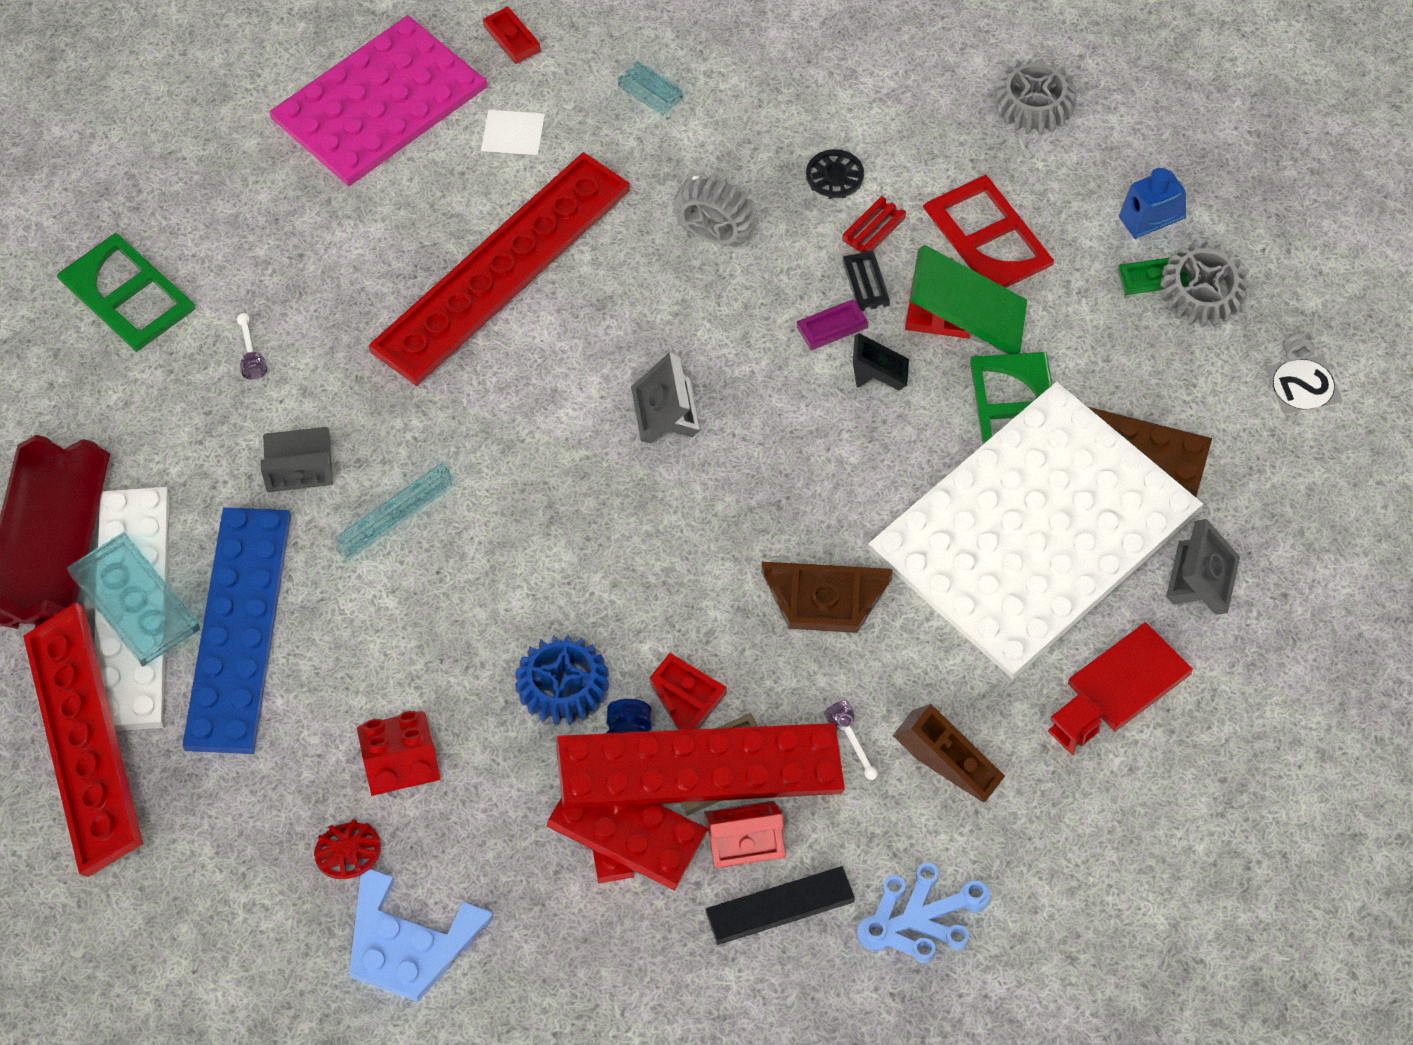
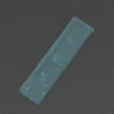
M443 463L439 464L336 536L340 556L348 562L453 488L450 470Z

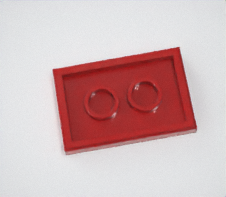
M1144 622L1071 676L1068 680V685L1077 694L1082 692L1090 700L1097 701L1105 713L1102 720L1116 732L1192 674L1193 668Z

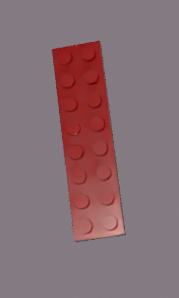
M75 602L23 635L78 872L89 877L141 846L143 840L85 608Z
M835 723L559 735L556 738L562 808L842 794L845 790Z

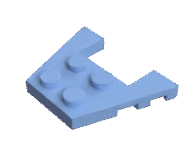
M369 869L360 875L350 976L358 981L418 1002L450 968L449 965L474 942L473 939L492 922L493 912L462 902L448 934L432 930L382 912L381 909L394 884V880L391 876Z

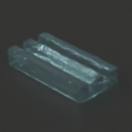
M639 61L634 64V69L629 68L626 70V76L621 75L618 77V86L661 115L667 113L683 98V91ZM632 80L646 88V91L638 85H636L635 83H633ZM652 95L658 96L659 98H661V99H662L663 101H665L666 103L664 104L663 102H661L660 100H658L657 98H655V97L652 96Z

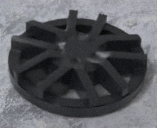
M839 149L825 150L816 154L809 161L806 169V181L810 185L811 190L828 197V199L846 198V196L860 189L864 179V168L861 161L852 153ZM829 156H838L836 161H832ZM844 158L849 159L850 161L845 165L841 163ZM822 159L826 165L823 166L818 161ZM854 165H856L858 171H857V170H852L851 168H852ZM813 167L818 170L817 172L811 173ZM848 177L858 178V180L856 181ZM823 178L822 180L816 183L814 182V180ZM827 185L829 186V190H826V189H823V188H822V187H825V186H827ZM844 185L851 186V187L848 188V189H845ZM833 186H839L840 191H833Z

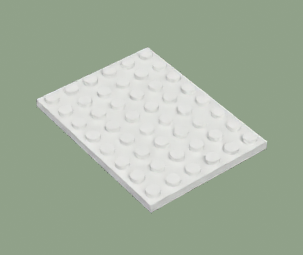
M1055 382L869 542L868 550L889 569H892L900 579L1010 678L1014 679L1202 511L1203 503L1062 385Z

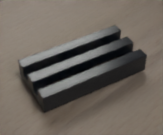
M874 250L843 256V265L851 290L861 311H865L866 307L877 309V305L881 304L883 307L889 306L890 299ZM863 260H868L879 296H874ZM853 262H856L867 296L866 299L863 298L855 274V270L852 264Z

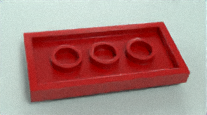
M560 798L550 815L546 826L674 891L707 831V828L659 804L562 808V798Z

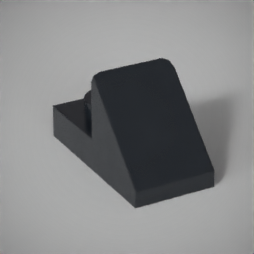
M860 333L856 334L853 350L856 386L861 387L875 378L898 391L906 387L909 359Z

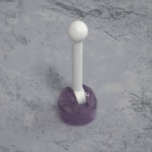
M241 313L237 317V322L242 326L247 353L240 360L241 373L244 378L249 380L262 378L267 373L266 361L260 353L253 351L248 328L250 318L246 313Z
M843 700L831 705L824 712L828 723H835L836 730L845 731L865 768V777L869 780L876 779L878 770L876 767L871 766L850 727L855 716L850 703L847 700Z

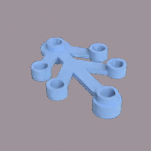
M923 863L917 869V883L904 914L890 919L896 900L904 896L905 881L896 875L885 879L883 886L884 895L874 916H868L860 922L857 929L858 940L864 948L870 951H881L891 947L914 956L915 960L920 963H928L935 956V944L932 940L920 938L917 941H913L897 933L911 929L945 942L953 950H962L967 946L969 932L964 926L954 925L949 928L931 920L962 908L973 913L981 912L988 906L990 891L984 883L970 881L962 887L960 893L923 906L930 888L937 883L939 874L934 864ZM928 871L931 872L934 875V877L931 879H924L921 876V874L923 872ZM897 884L901 889L897 892H892L888 889V886ZM971 890H979L982 896L975 898L969 892ZM872 928H879L882 931V934L879 936H873L870 934L869 930ZM958 933L964 937V940L956 942L951 936ZM925 946L928 947L931 952L927 955L920 954L917 949L919 947Z

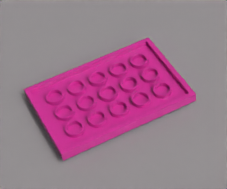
M407 15L277 105L269 113L270 118L349 187L486 89L487 80Z

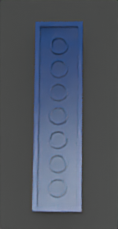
M223 507L182 744L184 751L254 754L291 519L289 510Z

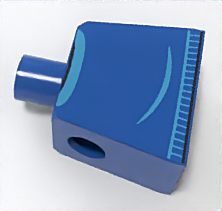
M1156 168L1152 171L1151 176L1134 182L1130 186L1119 218L1134 239L1186 218L1185 189L1171 170Z

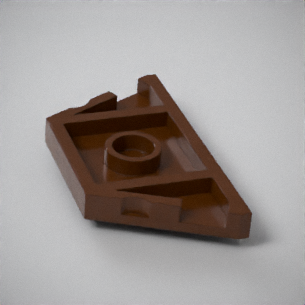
M762 561L761 573L789 629L858 633L892 580V569L764 561Z

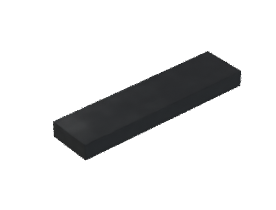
M843 866L705 908V913L716 944L720 945L854 903L855 897Z

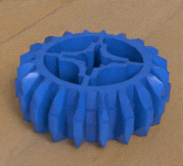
M569 634L565 637L564 641H558V638L553 635L552 643L549 644L540 639L538 643L539 649L529 646L527 651L528 657H521L519 661L520 668H517L515 672L517 683H515L516 692L520 694L521 704L523 706L527 705L531 716L539 713V719L542 723L549 716L552 717V721L556 726L560 718H566V722L571 725L573 716L576 715L584 721L586 718L585 710L595 713L597 703H603L605 692L609 688L607 680L609 676L608 668L604 665L602 654H596V648L593 644L585 647V641L582 637L575 643H572ZM570 663L581 666L587 673L582 672V669L574 668ZM536 686L542 687V690L550 691L554 694V697L544 694Z

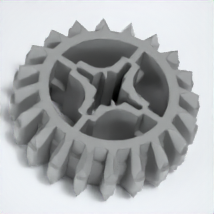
M1029 59L1027 64L1018 61L1015 67L1008 66L1005 73H1001L994 89L995 108H997L998 116L1004 117L1006 125L1014 123L1016 131L1024 127L1027 134L1032 129H1037L1038 133L1041 134L1044 128L1053 132L1055 125L1062 127L1065 120H1069L1072 116L1077 100L1076 85H1073L1072 76H1066L1064 68L1056 70L1055 63L1048 66L1044 64L1043 59L1040 63H1033L1031 59ZM1014 92L1019 95L1018 99L1013 95ZM1052 94L1057 97V100L1052 98Z
M702 174L700 177L693 175L690 180H685L684 184H681L674 197L673 206L675 208L673 213L678 216L677 222L685 225V231L692 232L694 237H699L704 241L720 244L723 247L727 244L737 247L749 238L756 225L757 218L755 215L757 210L752 207L753 201L746 198V192H740L737 189V185L732 186L728 184L726 179L723 181L718 180L715 175L711 178L705 174Z
M1207 241L1202 244L1200 249L1194 242L1189 245L1188 250L1181 247L1176 255L1170 256L1168 264L1164 266L1162 271L1164 277L1160 281V287L1165 288L1162 292V298L1170 299L1167 304L1168 309L1177 308V318L1182 317L1184 314L1187 315L1188 324L1193 323L1194 319H1199L1201 327L1206 325L1208 319L1214 326L1219 323L1220 318L1225 322L1229 320L1232 313L1235 314L1239 311L1240 304L1246 298L1244 291L1248 288V281L1243 280L1246 276V270L1238 269L1241 264L1240 259L1231 260V250L1225 252V254L1220 252V244L1216 245L1214 249H1209ZM1183 271L1188 275L1187 280L1189 282L1185 289L1180 280V273ZM1223 279L1228 289V295L1225 298L1221 294L1222 289L1219 286Z

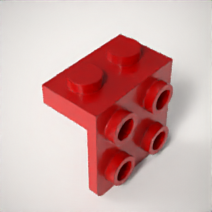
M406 711L399 716L388 719H372L357 727L371 796L441 780L425 712Z

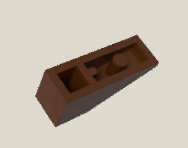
M932 704L912 710L892 735L918 761L982 802L987 801L1005 777Z

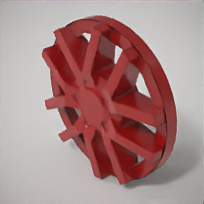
M352 819L350 823L340 824L335 827L330 825L326 833L323 835L319 834L313 855L319 870L328 877L350 879L360 876L371 869L379 859L381 853L380 838L367 822L363 824L358 823L356 819ZM335 836L337 840L333 841L330 838ZM359 859H369L362 866L359 865ZM354 863L355 869L346 871V865ZM340 864V872L331 870V868Z

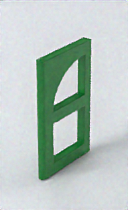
M116 232L57 274V278L135 352H138L196 309L192 301ZM119 250L141 272L103 298L97 290V277L104 262L115 251ZM154 282L176 305L138 331L115 309Z
M1046 352L970 357L982 445L992 438L990 420L1015 418L1033 402L987 404L983 372H998L1012 376L1026 384L1037 399L1052 386Z

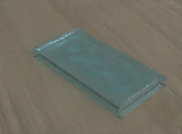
M125 532L67 567L69 575L142 667L200 630L196 619Z

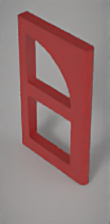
M983 175L938 196L923 205L924 210L968 267L1004 288L1054 265V259L987 175ZM985 192L1005 218L966 236L946 209ZM1015 230L1036 257L1022 261H1002L986 256L976 248Z

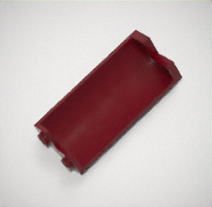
M35 435L17 445L0 514L1 626L18 629L19 624L23 623L34 624L36 628L73 603L78 602L110 453L100 448L95 442L82 439L63 449L52 443L49 438Z

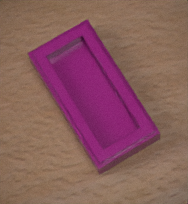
M854 299L797 321V329L811 351L868 328V321Z

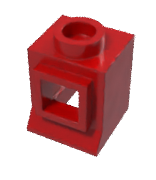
M1081 692L1051 716V720L1055 724L1048 729V732L1073 756L1078 744L1082 747L1100 732L1101 718L1105 715L1104 710L1097 701L1090 700Z

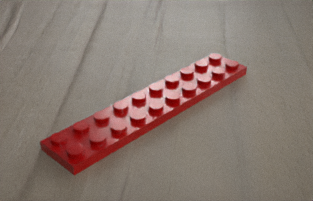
M582 152L369 344L370 353L412 384L418 386L630 191V183L585 152Z

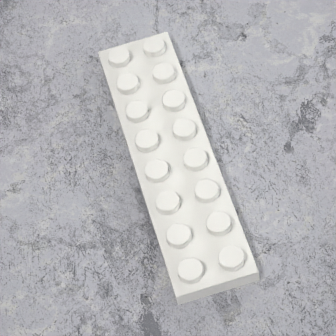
M167 487L102 491L100 498L94 648L115 731L163 728L169 491Z

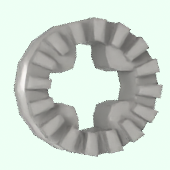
M1300 330L1297 334L1295 331L1293 332L1294 335L1290 333L1289 337L1286 336L1285 340H1283V347L1286 349V355L1290 360L1305 359L1315 351V345L1311 341L1312 338L1309 332H1302Z

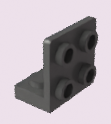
M328 427L266 433L263 435L264 459L261 460V472L267 492L333 485Z

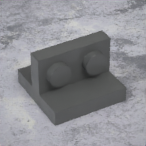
M669 352L631 386L640 439L647 443L654 442L666 430L694 437L700 431L690 377L683 375L680 355Z
M1207 519L1195 521L1191 539L1179 541L1166 597L1172 604L1203 600L1216 615L1225 614L1229 610L1240 556Z

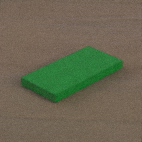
M925 244L920 247L917 252L910 302L1009 354H1018L1021 351L1027 299Z

